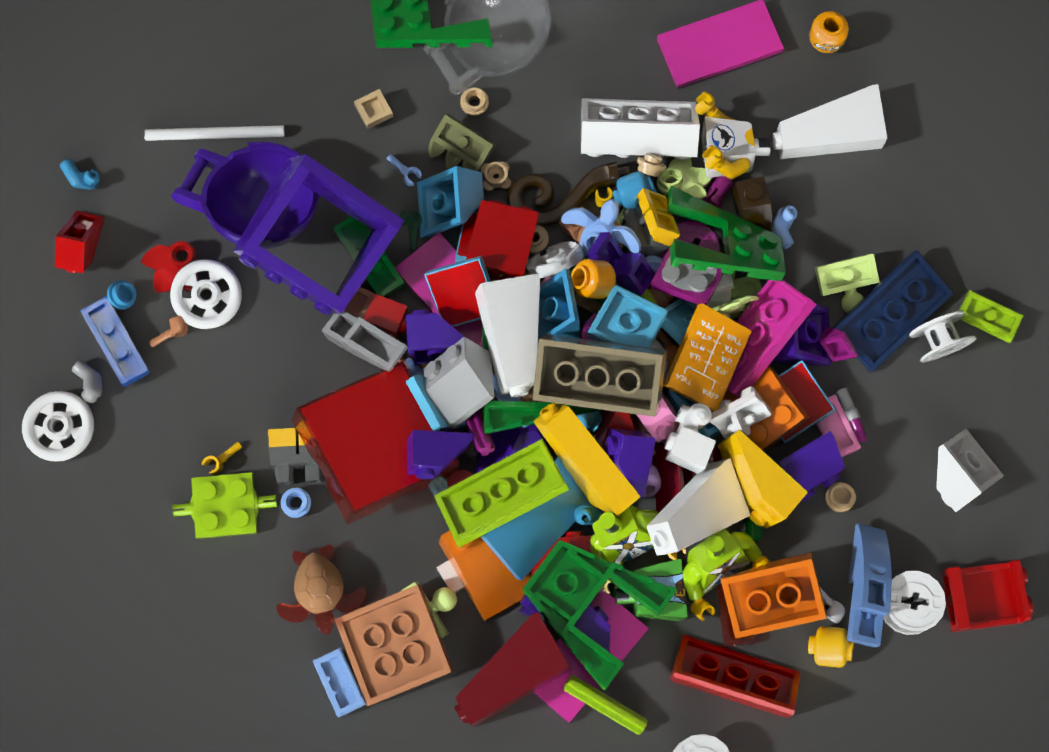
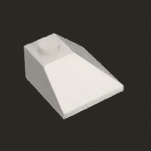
M967 429L939 447L937 490L941 493L943 501L952 507L955 512L1004 476Z

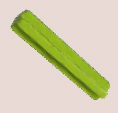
M571 675L566 680L563 688L565 692L637 735H640L645 730L648 721L645 717L575 675Z

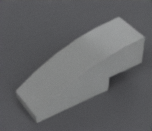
M345 310L342 313L333 314L322 329L323 334L329 341L366 362L389 372L392 371L408 349L405 344L364 319L354 317Z

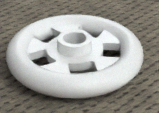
M203 259L187 264L177 273L171 285L170 298L174 311L178 316L183 317L185 323L199 329H213L226 324L235 316L241 304L242 289L238 277L228 266L215 260ZM209 271L210 279L197 281L195 273ZM224 278L229 289L222 293L216 282ZM184 285L193 286L191 291L192 298L182 297ZM202 291H211V298L208 300L202 299ZM222 300L227 306L218 314L212 308ZM194 305L206 309L203 317L191 313Z
M65 391L49 392L37 398L28 407L22 421V434L27 447L36 456L48 461H65L77 456L87 447L94 432V417L88 404L79 396ZM54 403L67 404L66 412H54ZM39 413L47 415L42 427L35 425V420ZM80 415L82 426L74 428L71 417ZM62 422L64 424L63 429L56 432L54 426ZM43 434L53 440L48 448L38 441ZM72 435L75 442L69 447L64 448L61 441L66 440Z

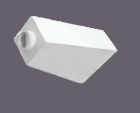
M879 85L868 86L781 121L776 132L772 135L774 150H779L780 159L882 149L887 140Z
M539 273L481 283L475 292L501 396L508 394L511 395V398L525 396L534 386L538 352Z
M731 459L708 463L706 468L699 474H696L646 526L657 556L678 552L750 516Z

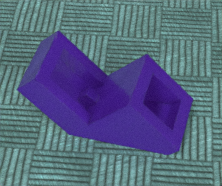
M600 232L587 253L590 259L603 260L610 263L615 270L616 283L636 295H643L655 276V272L642 253H623L610 232Z

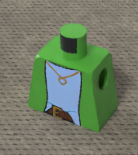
M681 559L632 571L639 575L643 574L655 579L654 581L665 586H672L677 589L659 616L648 610L619 587L614 586L616 605L632 603L635 617L670 621H683L688 617Z

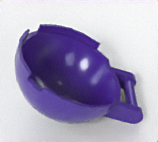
M248 142V147L233 151L228 157L205 149H198L194 155L195 162L180 188H175L171 196L178 204L205 213L211 226L225 239L237 245L285 160L301 155L285 145L273 142ZM209 167L213 170L206 178L201 195L191 192L204 168ZM301 184L260 246L265 250L280 247L291 242L301 234L314 216L319 194Z

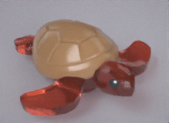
M328 544L320 549L319 554L312 552L307 556L301 551L293 552L292 559L300 566L294 581V593L299 604L287 605L280 603L277 604L276 608L279 616L294 623L303 622L311 613H314L315 624L318 630L324 635H329L334 627V616L331 610L335 608L346 613L353 612L362 605L366 599L367 592L364 587H360L348 595H343V578L335 565L330 562L334 555V549L331 544Z

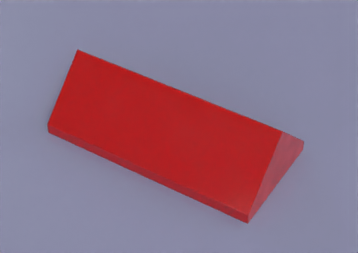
M683 634L669 681L789 718L795 712L801 672Z

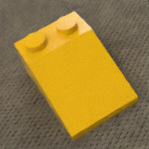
M737 430L718 445L723 460L731 459L750 512L749 518L756 525L764 526L767 529L785 520L808 493L742 431Z

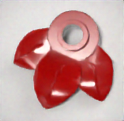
M186 241L175 242L170 247L157 245L151 248L143 256L141 263L155 270L153 279L155 292L163 293L170 291L177 273L187 264L196 261L197 253L193 245ZM186 252L188 254L187 259L179 261L177 259L178 253ZM184 285L183 290L190 292L193 286Z

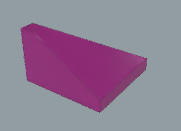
M826 327L823 330L819 342L832 362L858 356V352L845 332L831 327Z

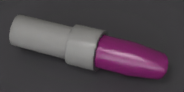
M848 389L838 390L836 392L857 440L866 442L867 438L860 420L861 416L857 407L855 408Z

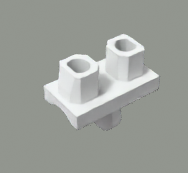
M750 386L742 390L740 399L734 402L730 400L721 401L718 410L711 413L710 423L719 429L725 439L737 430L749 436L751 434L750 426L771 416V408L763 401L755 388Z

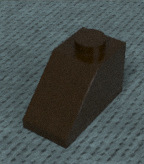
M764 176L735 182L732 198L737 216L774 233L771 201Z

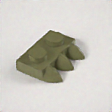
M445 114L430 140L429 155L431 158L437 157L447 149L445 156L446 168L456 166L463 159V168L478 171L486 163L496 144L453 116Z

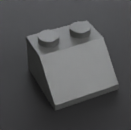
M466 337L448 347L442 355L428 363L424 368L425 392L447 425L452 429L456 428L494 398L490 351Z

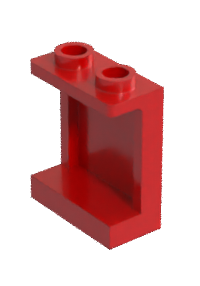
M481 200L466 260L482 256L490 280L525 276L535 230L538 226L539 212L533 211L526 206L513 207L505 205L498 200Z
M1020 559L1007 563L961 569L960 567H952L941 572L952 632L1022 624L1031 620L1034 607L1031 597H1027L1025 585L1028 583L1026 568L1021 566Z

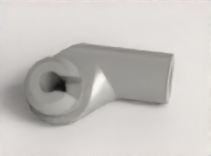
M78 360L73 366L72 372L83 379L84 391L81 393L83 400L88 403H94L103 391L102 376L85 362Z

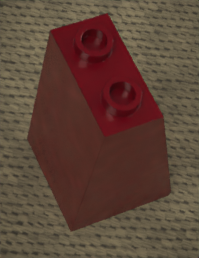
M538 612L532 614L455 697L458 705L454 706L463 723H470V725L476 727L572 670Z

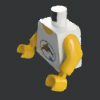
M703 92L696 98L698 103L695 107L696 112L699 115L706 113L701 141L702 157L704 158L707 178L725 176L728 179H735L744 173L752 171L755 156L770 155V139L754 138L752 124L746 121H737L726 116L714 106L715 99L708 92Z

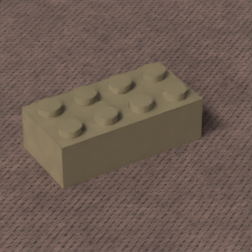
M545 334L539 338L532 400L656 417L661 406L667 350Z

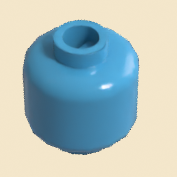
M636 171L617 180V190L613 191V196L619 202V206H624L625 210L635 209L639 204L636 196L642 188L656 193L657 190L652 176H646V174Z

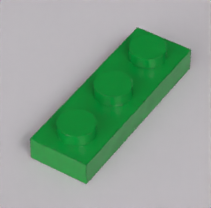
M350 216L334 226L333 231L352 260L355 261L370 231L365 225ZM385 253L381 255L366 277V281L375 294L385 298L405 286V282Z

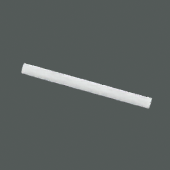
M284 125L145 129V141L285 137Z

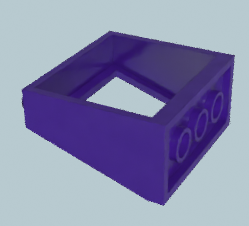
M305 154L285 160L233 252L241 256L239 260L243 264L254 269L256 266L266 272L264 276L276 284L284 283L290 287L289 292L302 300L306 298L315 303L314 308L329 316L330 313L339 314L344 311L399 231L404 220ZM301 184L372 230L336 295L260 246Z

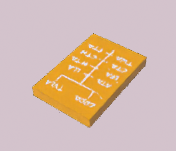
M703 303L698 304L663 386L696 404H705L711 412H715L721 404L752 331Z

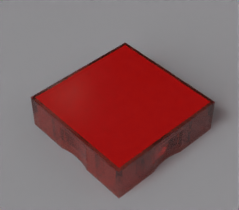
M404 361L397 363L391 372L383 369L296 408L292 417V422L310 456L322 470L327 488L347 525L385 508L399 497L417 493L448 478L460 465L456 458L445 470L432 479L424 480L416 478V475H407V439L412 430H433L406 384V381L412 376Z

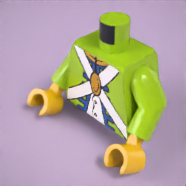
M632 505L619 516H615L611 512L603 513L599 520L592 524L595 534L590 539L591 552L600 559L622 565L654 548L646 526L659 513L655 510H642ZM686 548L682 549L683 553L686 554ZM677 552L668 553L671 559L677 560ZM609 580L603 585L604 591L610 594L608 584L611 582Z
M726 528L689 551L687 564L683 569L684 587L689 599L693 601L690 607L691 612L701 621H704L702 614L705 609L712 616L715 614V608L702 597L721 584V578L737 573L749 565L750 562H753V568L771 562L766 556H761L762 551L747 533L732 532L729 534Z

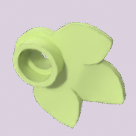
M691 157L685 160L674 159L665 171H661L660 176L657 178V188L661 193L667 195L672 186L694 197L703 199L707 196L704 188L710 183L712 178L706 177L705 168L692 167Z
M755 295L745 296L724 307L716 306L712 309L730 319H734L743 314L746 310L744 308L745 305L752 301H759V297Z

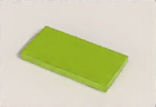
M540 439L434 495L456 544L460 548L568 491L569 488L544 440Z

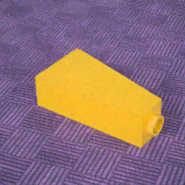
M551 403L540 411V416L533 422L592 506L619 516L640 498L637 491L569 406Z

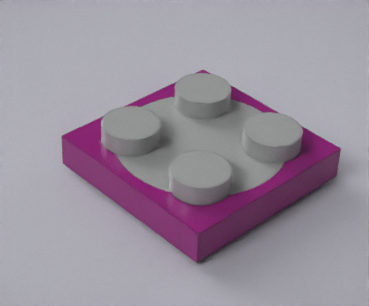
M669 248L651 281V288L695 304L703 303L708 306L724 274L721 273V268L707 267L706 271L693 270L692 264L680 263L678 267H672Z

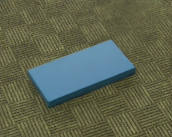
M556 454L552 458L569 490L481 536L483 541L518 580L525 578L555 542L575 522V509L581 505H590V502Z

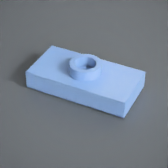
M341 647L313 660L338 718L366 705Z

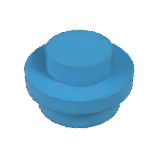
M118 280L110 284L107 289V297L113 307L119 310H126L134 304L137 294L136 289L131 283Z

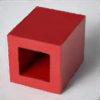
M374 293L364 320L383 332L392 334L398 340L401 332H407L406 315H409L408 306Z

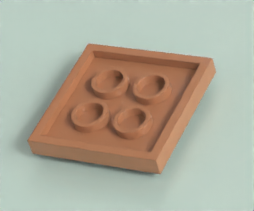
M421 584L412 586L334 619L367 706L454 672Z

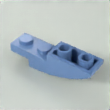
M857 523L855 524L848 582L853 584L847 641L875 648L881 645L884 615L890 614L892 586L890 549L885 530Z

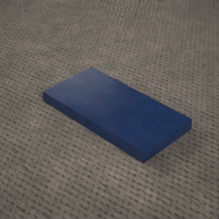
M914 250L832 328L845 332L858 352V360L869 372H874L910 337L909 334L914 329L923 325L955 293L920 252Z

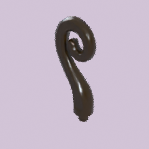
M613 162L592 169L578 182L561 204L547 211H539L538 225L545 227L559 223L566 211L579 208L597 189L616 186L617 180L620 177L630 174L629 166L618 167L617 162ZM524 175L511 186L507 203L513 207L525 206L522 198L524 191L531 186H537L541 189L542 194L534 199V206L536 208L546 207L551 204L554 198V187L543 175Z

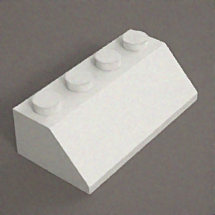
M582 98L581 154H587L592 157L610 154L621 158H628L632 155L645 156L646 153H651L659 157L673 156L680 160L697 157L700 129L698 113L695 110L697 104L696 102Z

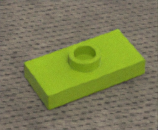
M972 290L967 292L959 311L963 310L965 312V315L960 320L1007 343L1013 340L1024 316Z

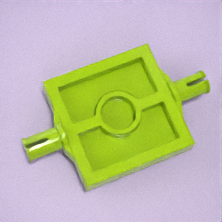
M249 472L191 478L192 497L190 503L172 505L173 510H180L173 511V517L191 515L195 522L196 539L258 533L257 516L259 509L276 508L277 498L276 494L258 497L254 488L253 473Z

